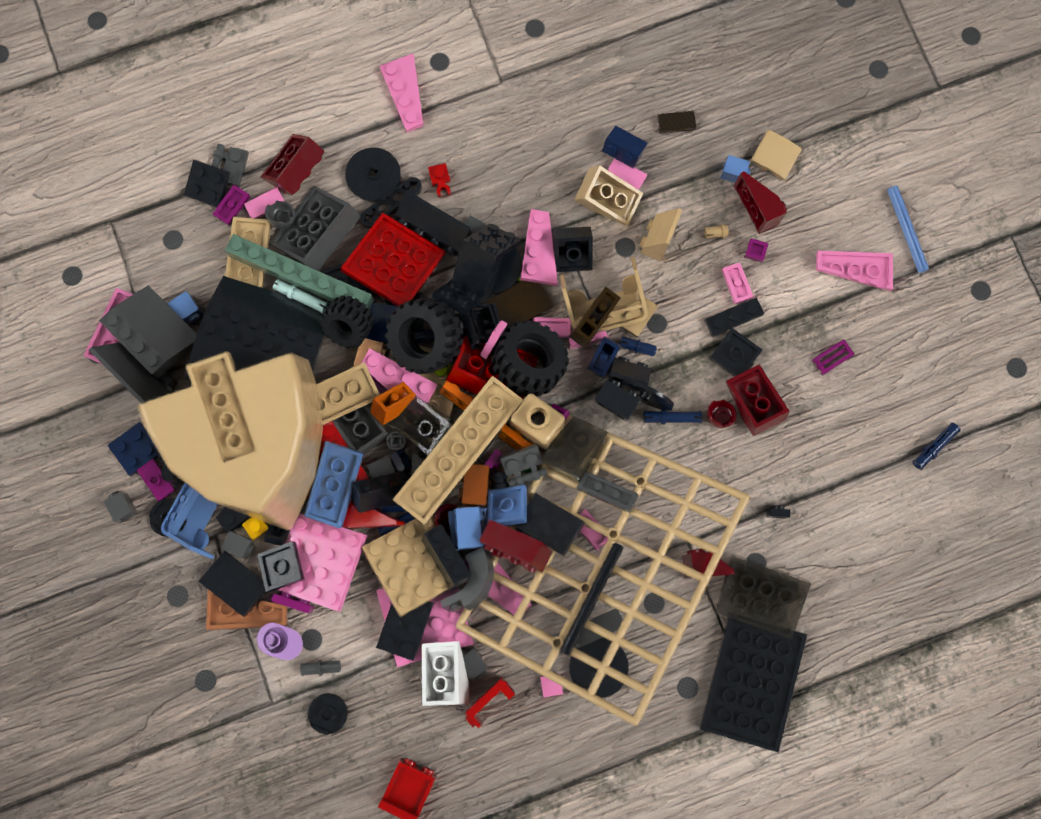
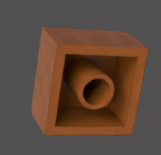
M473 464L461 479V482H464L463 488L459 489V500L464 507L487 508L490 474L488 465Z

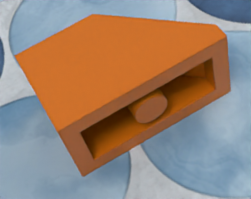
M402 382L373 398L370 413L383 426L397 418L416 397V394L405 382Z

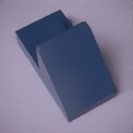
M604 336L587 369L605 377L621 345Z

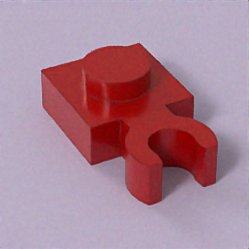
M446 163L428 167L432 186H438L436 189L437 196L441 198L440 192L442 190H446L448 196L451 195L450 187L447 185V183L451 182Z

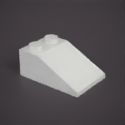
M460 642L422 644V706L469 704V681Z

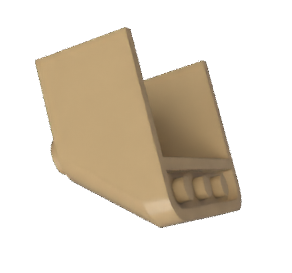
M634 256L631 257L634 274L626 276L622 280L623 291L615 293L621 299L598 332L642 322L648 316ZM560 275L562 292L574 329L596 298L586 300L583 291L578 289L568 291L565 277Z

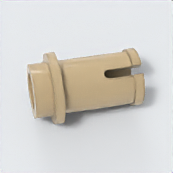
M722 223L720 226L704 227L705 239L725 238V236L729 235L728 226Z

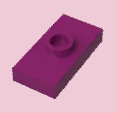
M154 459L137 469V472L157 501L165 499L176 491L171 483L166 482L162 478L161 468Z

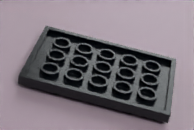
M729 612L699 729L779 753L807 634Z

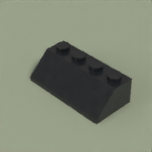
M408 190L404 192L396 213L399 223L407 228H411L421 237L428 238L434 245L445 248L449 255L453 257L459 256L463 239L472 234L471 227Z

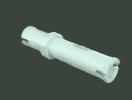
M280 279L275 281L278 283L277 285H273V290L321 313L325 311L324 307L327 308L329 306L328 302L320 300L298 289L297 286H291Z

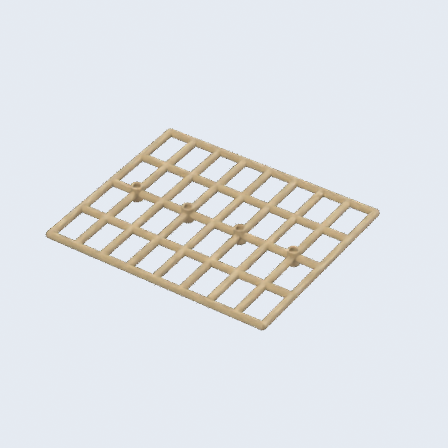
M569 415L565 421L564 429L551 445L539 469L545 467L547 476L577 490L578 481L548 468L559 449L593 465L590 473L597 475L599 469H602L635 484L633 492L639 496L642 491L648 490L681 505L672 524L670 525L633 507L630 513L621 510L622 513L615 527L609 529L577 514L586 496L585 493L579 491L570 510L561 505H556L585 522L584 526L609 538L599 557L573 544L570 546L569 552L595 564L587 581L582 583L550 567L549 565L556 551L549 548L552 554L543 573L537 571L528 589L494 572V581L524 596L515 615L485 600L478 605L510 623L500 643L465 624L472 610L469 611L464 608L456 623V628L628 723L637 726L749 502L750 496ZM571 424L606 440L597 458L562 443ZM613 443L649 459L641 475L636 477L604 462ZM656 463L694 479L685 498L647 482ZM543 476L540 477V480L535 481L533 479L527 490V505L534 496ZM701 482L740 499L731 519L692 502ZM688 509L727 526L718 546L679 529ZM629 515L667 532L658 552L620 534ZM515 524L508 525L509 528L516 529ZM674 536L713 553L704 574L665 556ZM614 543H621L652 558L653 561L644 579L615 565L612 573L640 587L630 606L601 593L598 600L618 609L626 615L616 634L587 620L585 628L612 641L602 662L573 648L571 656L598 669L588 690L552 672L551 668ZM492 555L491 559L495 568L500 558ZM661 563L700 581L690 602L651 583ZM545 573L580 590L581 593L572 611L535 593ZM647 590L686 609L677 629L638 611ZM531 600L567 618L558 637H553L521 620ZM633 618L672 637L662 658L624 639ZM517 627L552 645L553 648L543 666L507 647ZM619 646L658 665L648 686L609 666ZM605 674L644 694L634 715L595 695Z

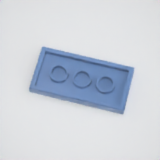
M325 441L305 510V517L337 528L343 527L352 496V483L356 482L364 455L363 452Z

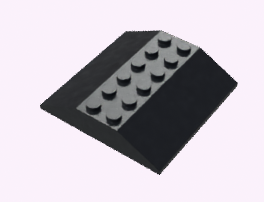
M223 276L207 306L196 335L188 365L229 352L237 372L293 353L309 360L313 372L326 335L322 331V326H320L322 313L295 299H290L284 294ZM186 369L184 378L191 380Z

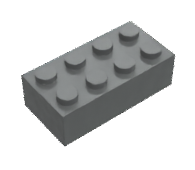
M368 405L332 420L349 448L363 452L364 455L385 441L388 436L384 427L370 413L371 409Z

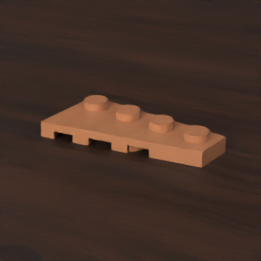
M208 590L206 630L261 628L271 622L287 627V606L258 601L244 618Z

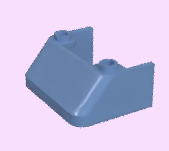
M185 482L162 523L161 532L185 548L213 559L214 555L204 550L209 543V535L204 529L218 504L209 501ZM187 519L184 529L179 531L183 522Z

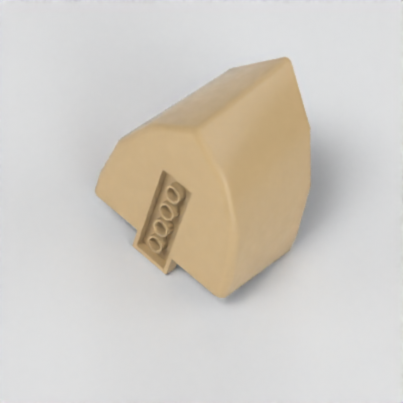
M226 352L186 366L193 385L192 387L138 405L144 427L170 471L211 502L285 530L292 529L314 483L318 469L323 432L316 383L309 360L291 353L236 372L231 354Z

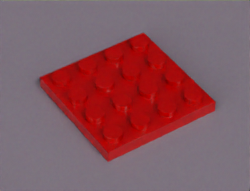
M382 213L343 264L341 272L394 305L399 306L415 298L445 256L446 251Z

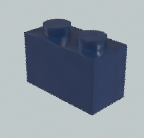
M615 125L605 140L602 152L634 169L648 143Z

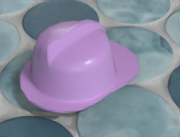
M271 622L265 624L257 634L258 647L269 656L288 661L296 658L302 650L303 641L299 633L278 623Z

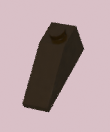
M605 286L568 337L583 348L588 345L621 297Z

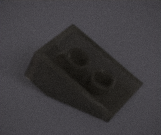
M418 396L410 402L397 418L388 422L390 426L427 455L431 453L455 423L444 413Z
M573 416L550 443L541 461L548 468L580 482L608 432Z

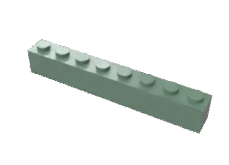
M235 234L232 235L224 250L230 258L330 302L336 297L343 295L359 299V302L364 303L365 307L369 309L374 302L372 295Z

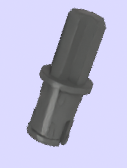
M319 660L318 662L301 663L300 665L301 676L314 674L322 676L325 673L341 671V662L339 660L324 662Z

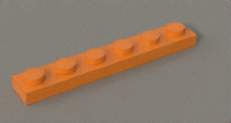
M446 381L439 392L463 411L474 399L472 396L460 391L456 384ZM506 424L498 435L500 439L515 450L534 444L531 441L525 440L521 437L520 432L509 428Z

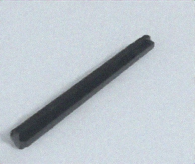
M618 543L612 545L560 648L561 653L567 656L571 654L624 549L622 545Z

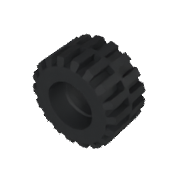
M343 295L336 297L322 313L320 326H322V331L326 333L325 336L330 338L334 344L337 343L338 346H345L346 348H356L362 344L374 325V321H372L374 318L370 314V309L366 308L364 303L359 302V299H353L352 296L345 297Z

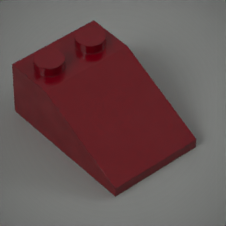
M745 171L740 173L734 188L758 233L760 234L779 225L787 214V207L784 201H781L778 195Z
M760 364L726 381L740 415L753 436L787 420L790 411Z

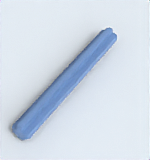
M892 186L888 189V194L918 272H925L929 269L901 192L898 186Z

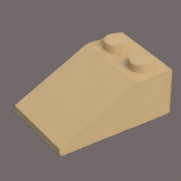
M598 165L589 168L575 197V201L591 211L628 226L643 193Z
M678 208L655 215L654 220H649L646 228L649 233L647 237L643 236L640 247H643L641 254L662 261L682 209Z

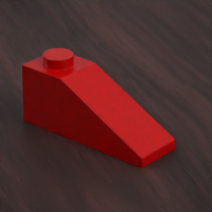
M351 500L343 523V528L347 529L405 526L404 521L379 509L359 513Z

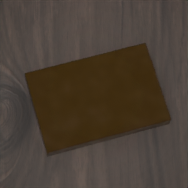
M521 281L486 302L496 304L501 321L507 323L506 328L516 322L530 321L553 307V303L539 283Z

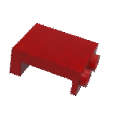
M503 677L499 678L466 710L465 714L467 716L465 719L472 727L477 726L479 729L482 726L483 721L476 714L500 691L508 700L515 695V691Z
M409 758L400 759L378 808L400 819H418L437 775L433 774L434 771L428 767L423 766V768L416 766V762Z

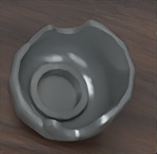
M276 200L274 204L266 206L265 215L273 227L282 229L294 222L296 213L293 206L288 202Z

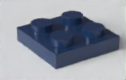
M140 422L107 445L129 476L136 474L137 469L150 460L158 458V449Z

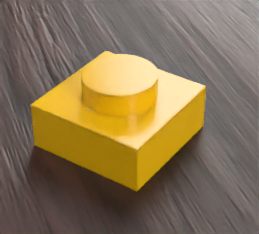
M253 517L242 524L254 541L266 533L269 528L266 522Z

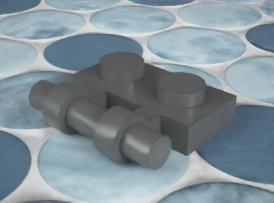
M218 144L212 155L214 157L212 165L219 168L221 160H224L225 165L223 169L230 172L227 185L240 187L249 152L230 147L228 153H224L225 146Z
M537 443L500 456L506 476L515 475V478L508 480L510 487L524 485L525 482L533 479L537 481L541 479L540 477L547 475L545 467L539 470L536 467L543 464ZM528 468H531L532 472L524 475L520 474V471Z

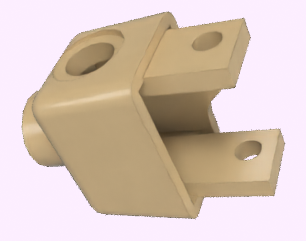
M528 394L512 415L509 423L527 439L547 450L564 429L565 418L534 394ZM534 412L544 414L545 421L542 424L536 425L532 422L531 416Z

